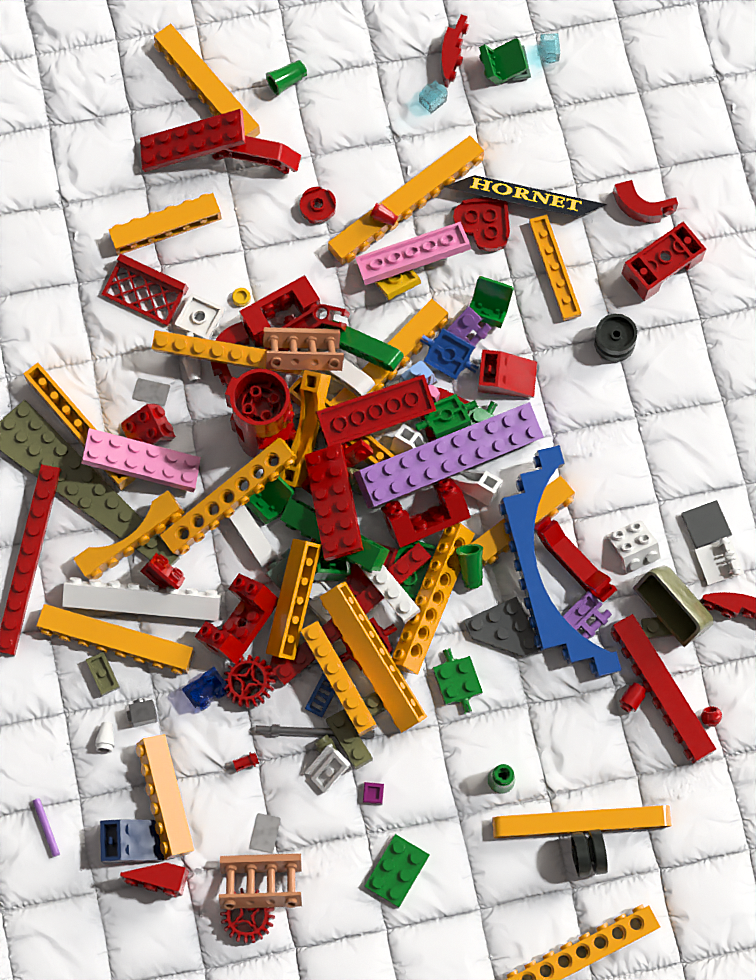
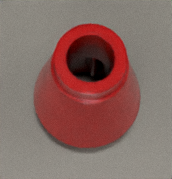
M376 203L370 214L373 220L392 226L395 225L399 217L382 203L381 205Z

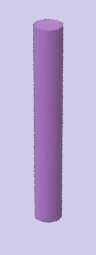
M40 798L35 799L32 802L52 857L59 856L60 852Z

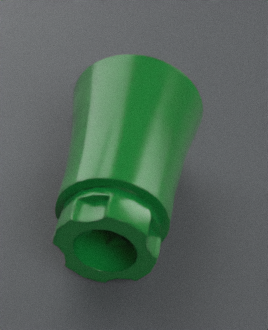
M297 60L279 69L267 72L266 80L274 94L279 96L287 88L307 76V69L301 60Z
M466 544L458 547L456 553L460 563L464 587L475 589L482 586L483 547L478 544Z
M500 764L493 768L488 775L489 787L496 793L503 794L509 792L515 785L513 769L507 764ZM504 774L506 776V780H502V778L499 777V775Z

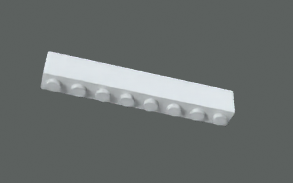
M71 577L70 580L67 579L64 583L62 607L218 621L221 614L222 594L217 593L215 590L198 592V589L195 588L177 590L173 586H168L165 589L153 584L143 587L138 583L122 585L118 581L101 583V580L98 579L81 581V578Z

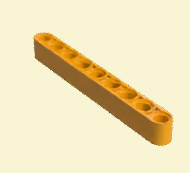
M663 805L492 817L493 838L561 835L581 831L589 833V830L594 829L607 832L671 827L670 807Z

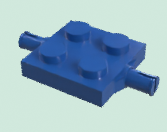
M442 328L438 336L433 340L424 334L420 339V342L429 346L428 353L423 361L455 380L465 368L474 373L478 370L479 366L470 362V355L475 346Z

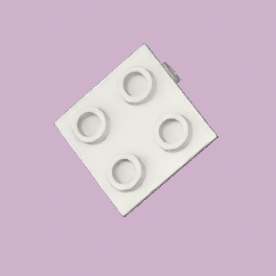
M724 537L719 542L694 549L707 585L744 574L731 538L727 539V537Z

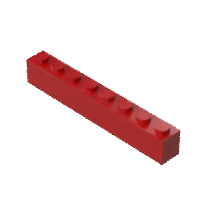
M631 614L615 623L611 628L612 632H610L613 640L619 642L622 647L621 652L623 656L631 661V668L634 674L640 676L643 681L641 682L642 686L653 697V705L663 713L664 723L668 727L671 726L674 731V739L678 744L681 743L685 749L683 751L685 757L694 764L712 754L717 748L635 616Z

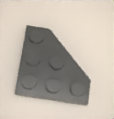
M517 596L464 620V624L473 640L484 642L503 651L512 652L523 658L540 651V648L536 647L534 642L535 633Z

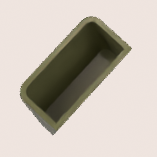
M666 565L651 569L633 587L634 591L683 647L687 646L713 625V617L673 570Z

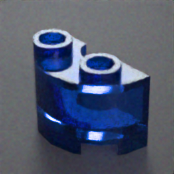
M212 667L202 674L199 679L192 681L182 688V691L196 709L199 708L203 711L211 705L210 702L215 698L218 700L227 694L226 690H224L227 684L216 668Z

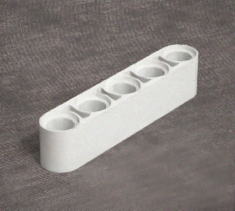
M299 348L298 352H309V349ZM316 349L317 352H328V349ZM346 359L343 360L342 371L321 370L358 397L367 394L375 385L371 377Z
M233 494L227 496V503L233 500ZM245 505L237 507L234 510L235 513L228 519L262 568L277 559L278 556Z

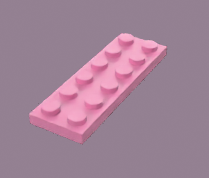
M461 222L355 257L364 284L368 285L471 250V246Z
M89 428L81 464L194 493L201 457Z

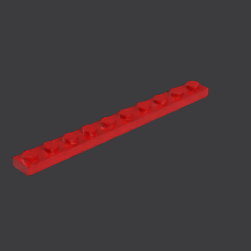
M43 464L40 467L0 627V653L13 656L16 654L61 469L58 467Z
M418 542L387 570L401 585L431 559V555ZM373 583L355 597L365 615L385 599ZM332 618L322 626L331 645L342 636L338 627L334 625ZM306 641L297 648L295 660L284 659L272 670L284 686L316 660Z

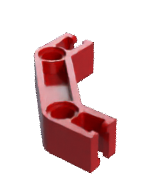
M245 136L246 144L212 154V158L216 161L229 157L269 165L284 174H289L290 169L292 172H297L301 159V154L283 143Z
M318 304L281 328L325 329L329 327L345 331L347 324L333 322L334 315L337 314L349 318L350 313L343 308ZM327 311L326 317L320 319V314ZM278 348V350L289 351L290 348Z
M545 516L535 525L534 530L544 547L586 592L589 591L598 600L604 602L617 591L616 587L609 583L611 578L599 571L565 535L556 520L551 521L549 516Z

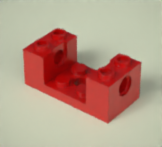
M683 221L624 263L621 274L643 301H646L659 292L662 282L685 267L688 271L700 263L707 249ZM666 253L670 256V260L664 261L660 255Z
M305 275L239 311L246 333L256 348L263 347L264 327L271 328L267 320L272 319L276 313L281 310L286 311L294 304L300 315L320 304V298Z
M451 478L442 479L438 484L433 485L440 505L432 506L423 513L413 514L409 517L408 512L403 510L398 500L390 501L381 507L389 533L400 548L471 518L463 492Z
M240 573L228 588L240 602L221 630L205 621L195 636L212 653L234 664L239 662L276 608L279 599L264 584Z

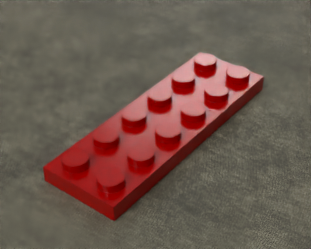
M237 109L141 137L142 170L148 172L246 144L242 110Z
M423 374L315 412L326 445L330 447L436 411L425 375Z
M339 443L305 454L324 559L330 561L362 551L363 545L343 446Z

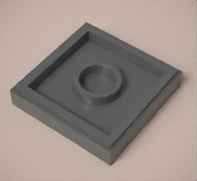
M717 500L681 513L696 549L717 542L724 537L732 536V532Z

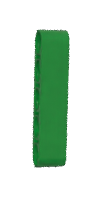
M349 326L346 327L345 331L340 330L339 349L385 370L393 372L404 357V354L399 349Z

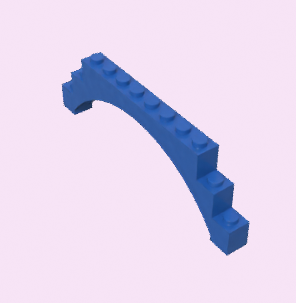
M560 445L537 450L534 454L533 462L535 468L539 470L520 474L517 478L518 480H516V487L518 492L521 491V494L502 498L501 504H499L501 516L504 515L506 522L504 523V530L506 534H509L511 540L509 541V549L511 553H514L516 559L514 560V567L516 572L519 571L521 578L519 579V586L525 592L524 604L526 609L530 611L529 623L536 633L534 636L535 645L540 648V651L563 646L564 649L561 650L564 661L567 660L568 665L590 659L589 668L591 673L595 675V678L618 673L621 671L617 651L609 652L575 630L551 601L540 577L534 550L535 518L546 485L556 469L561 468L565 463Z

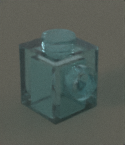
M558 33L540 34L537 56L541 57V62L554 63L559 61L560 43Z
M435 80L432 84H427L419 94V103L432 114L447 101L448 91L444 85L439 84Z

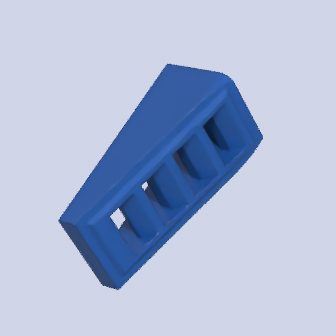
M324 673L305 707L306 710L321 718L324 716L335 695L332 688L323 684L324 681L328 682ZM320 688L330 692V695L328 696L320 692ZM318 695L326 699V702L324 703L315 697ZM315 702L322 706V710L312 706V703Z

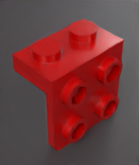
M146 404L121 423L126 437L132 440L154 445L160 440L171 441L176 437L173 432V426L165 416V410L157 404Z
M157 553L140 570L142 574L155 585H158L159 588L167 589L168 586H173L178 590L185 580L184 574L177 567L173 568L165 556L158 555Z

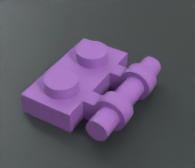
M468 306L450 325L447 331L476 348V344L481 339H485L488 336L487 333L492 328L487 323L481 328L478 323L482 318ZM474 330L477 334L469 340L466 336Z
M588 591L563 617L575 630L582 628L584 632L581 635L588 639L596 634L595 631L601 625L604 626L608 622L607 619L612 614L607 609L601 614L598 609L602 606V603ZM593 615L596 620L589 626L586 621Z

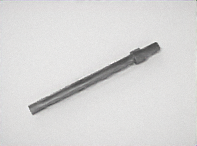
M272 724V726L256 725L255 733L271 734V736H279V734L334 736L330 728L280 726V724ZM375 730L367 732L360 736V738H374Z

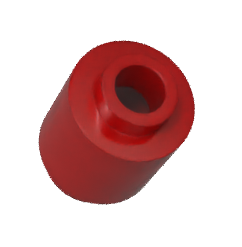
M633 682L620 698V707L628 713L631 711L636 712L646 697L645 693L647 690L640 684Z

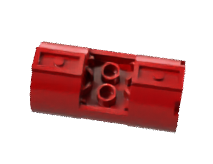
M268 369L249 370L238 378L232 376L225 392L227 407L232 408L230 418L232 431L237 433L242 450L248 456L255 458L278 438L284 440L291 447L297 431L293 423L295 412H293L290 392L285 380L276 372Z

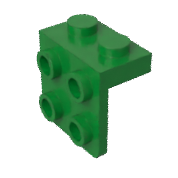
M514 38L495 49H491L486 44L479 47L481 53L479 58L485 67L484 74L488 80L497 85L528 69L522 45L518 38Z
M479 276L469 306L482 318L480 322L501 328L508 312L514 288L510 285Z
M280 476L273 482L269 481L264 485L263 491L253 494L249 498L250 501L245 504L265 525L281 516L289 499L294 494L293 489Z

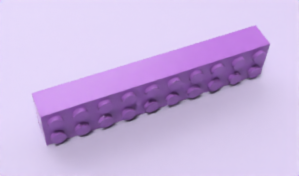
M528 402L356 471L354 475L369 509L544 438L531 403Z

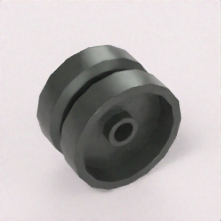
M611 314L601 319L596 328L594 342L597 353L602 358L612 362L623 361L631 356L635 349L638 332L635 323L623 314Z
M600 829L589 830L587 840L582 831L571 833L572 857L579 878L590 875L591 865L596 875L608 872L606 848Z

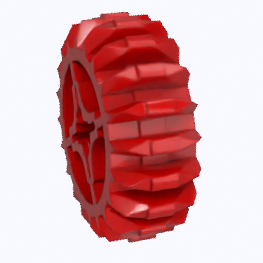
M248 655L247 660L242 656L241 662L235 664L234 667L230 664L227 666L231 671L224 672V675L228 678L223 679L222 682L228 685L224 686L223 690L229 691L226 696L232 698V703L238 702L239 707H242L244 703L246 708H250L251 703L254 707H258L257 701L264 704L265 700L263 697H271L267 692L274 691V688L270 685L276 684V681L270 678L274 677L275 673L269 672L272 667L266 665V660L260 661L259 656H256L254 660L252 655ZM251 667L248 668L245 674H238L242 669ZM257 668H259L263 673V683L257 680L256 678ZM252 679L255 683L246 684L243 680ZM235 680L240 682L242 685L241 695H239L235 690ZM253 689H260L256 694L247 696L250 695Z
M243 888L240 889L241 894H244ZM274 907L245 908L246 911L253 912L251 914L253 924L247 919L243 920L245 914L242 908H240V915L233 922L231 920L232 910L220 912L221 916L226 917V919L221 920V924L228 923L224 931L232 930L229 934L230 938L237 934V942L241 940V937H244V944L248 943V937H251L252 943H255L256 935L262 940V931L267 935L269 934L266 926H274L273 923L268 922L269 919H275V915H269V912L275 910ZM264 909V920L261 926L258 927L255 917ZM247 923L253 931L241 932L235 927Z

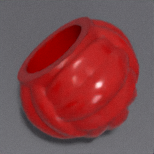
M710 706L703 709L701 720L705 725L715 727L721 722L722 712L718 707Z

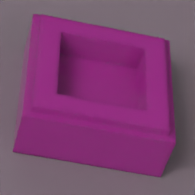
M364 782L363 803L383 805L384 784Z

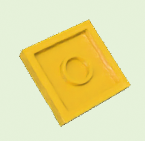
M412 269L377 281L375 284L387 299L390 300L396 295H400L421 284V280Z

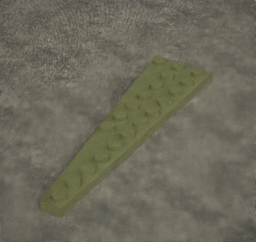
M23 400L0 421V452H3L37 478L41 464L60 468L61 472L56 492L92 519H95L103 527L110 530L121 540L125 539L144 521L91 466L81 464L82 457L26 400ZM157 534L151 537L147 544L140 545L135 549L149 560L155 553L161 554L168 559L171 566L180 559L177 554L172 553L167 544Z

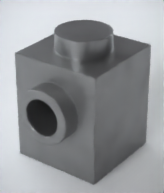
M137 699L133 701V704H129L130 710L127 711L129 723L132 722L134 727L158 722L155 704L152 699L147 701L145 699Z

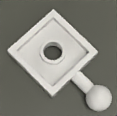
M191 293L174 325L176 328L187 332L186 336H196L210 340L225 312V308ZM197 314H204L205 318L202 321H196L195 316Z

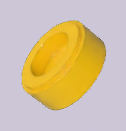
M242 287L235 289L232 293L233 303L238 307L247 306L251 301L250 292Z

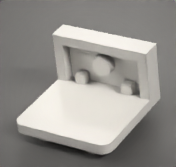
M641 520L608 534L609 541L621 556L623 570L626 574L661 559L657 540Z

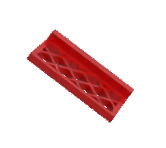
M120 253L117 258L118 262L101 295L168 326L189 287L179 280ZM120 268L127 270L129 277L119 280L117 274ZM142 277L145 285L135 288L133 279ZM130 280L133 289L123 292L120 283ZM118 284L120 294L114 296L108 294L110 287ZM155 284L159 285L162 292L151 295L149 287ZM147 288L149 297L139 300L137 291ZM134 292L137 301L127 303L124 295ZM171 292L178 294L175 301L168 303L165 294ZM163 295L166 304L156 308L153 299ZM151 300L153 309L144 311L141 303ZM168 309L169 314L166 320L159 318L158 310Z

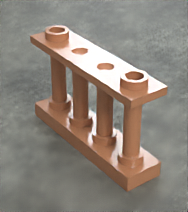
M264 327L263 348H271V351H267L266 369L342 371L344 353H336L335 349H339L340 329ZM278 348H290V351H279ZM297 348L309 349V352H298ZM316 349H328V352H317Z
M301 853L220 856L221 874H226V894H219L220 909L295 908L302 906L301 892H295V872H302ZM276 872H287V892L275 893ZM247 873L246 893L234 894V874ZM255 873H267V893H255Z

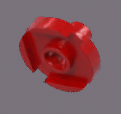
M319 186L311 187L302 194L299 203L300 212L311 224L326 222L335 215V196L328 189H322ZM316 201L323 204L321 208L314 207Z

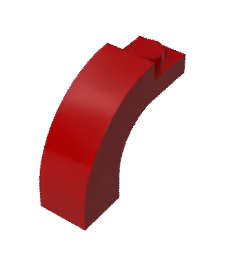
M633 180L617 183L613 188V195L619 208L627 216L639 222L659 223L663 214L665 216L673 214L678 206L676 197L659 202H649L642 199L635 190Z
M242 321L226 328L215 340L243 346L249 345V338ZM211 361L214 376L219 375L222 386L226 384V387H228L232 376L227 364Z

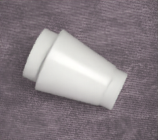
M184 357L182 361L189 381L201 380V360Z
M101 723L95 742L96 751L101 753L112 752V748H114L112 723Z

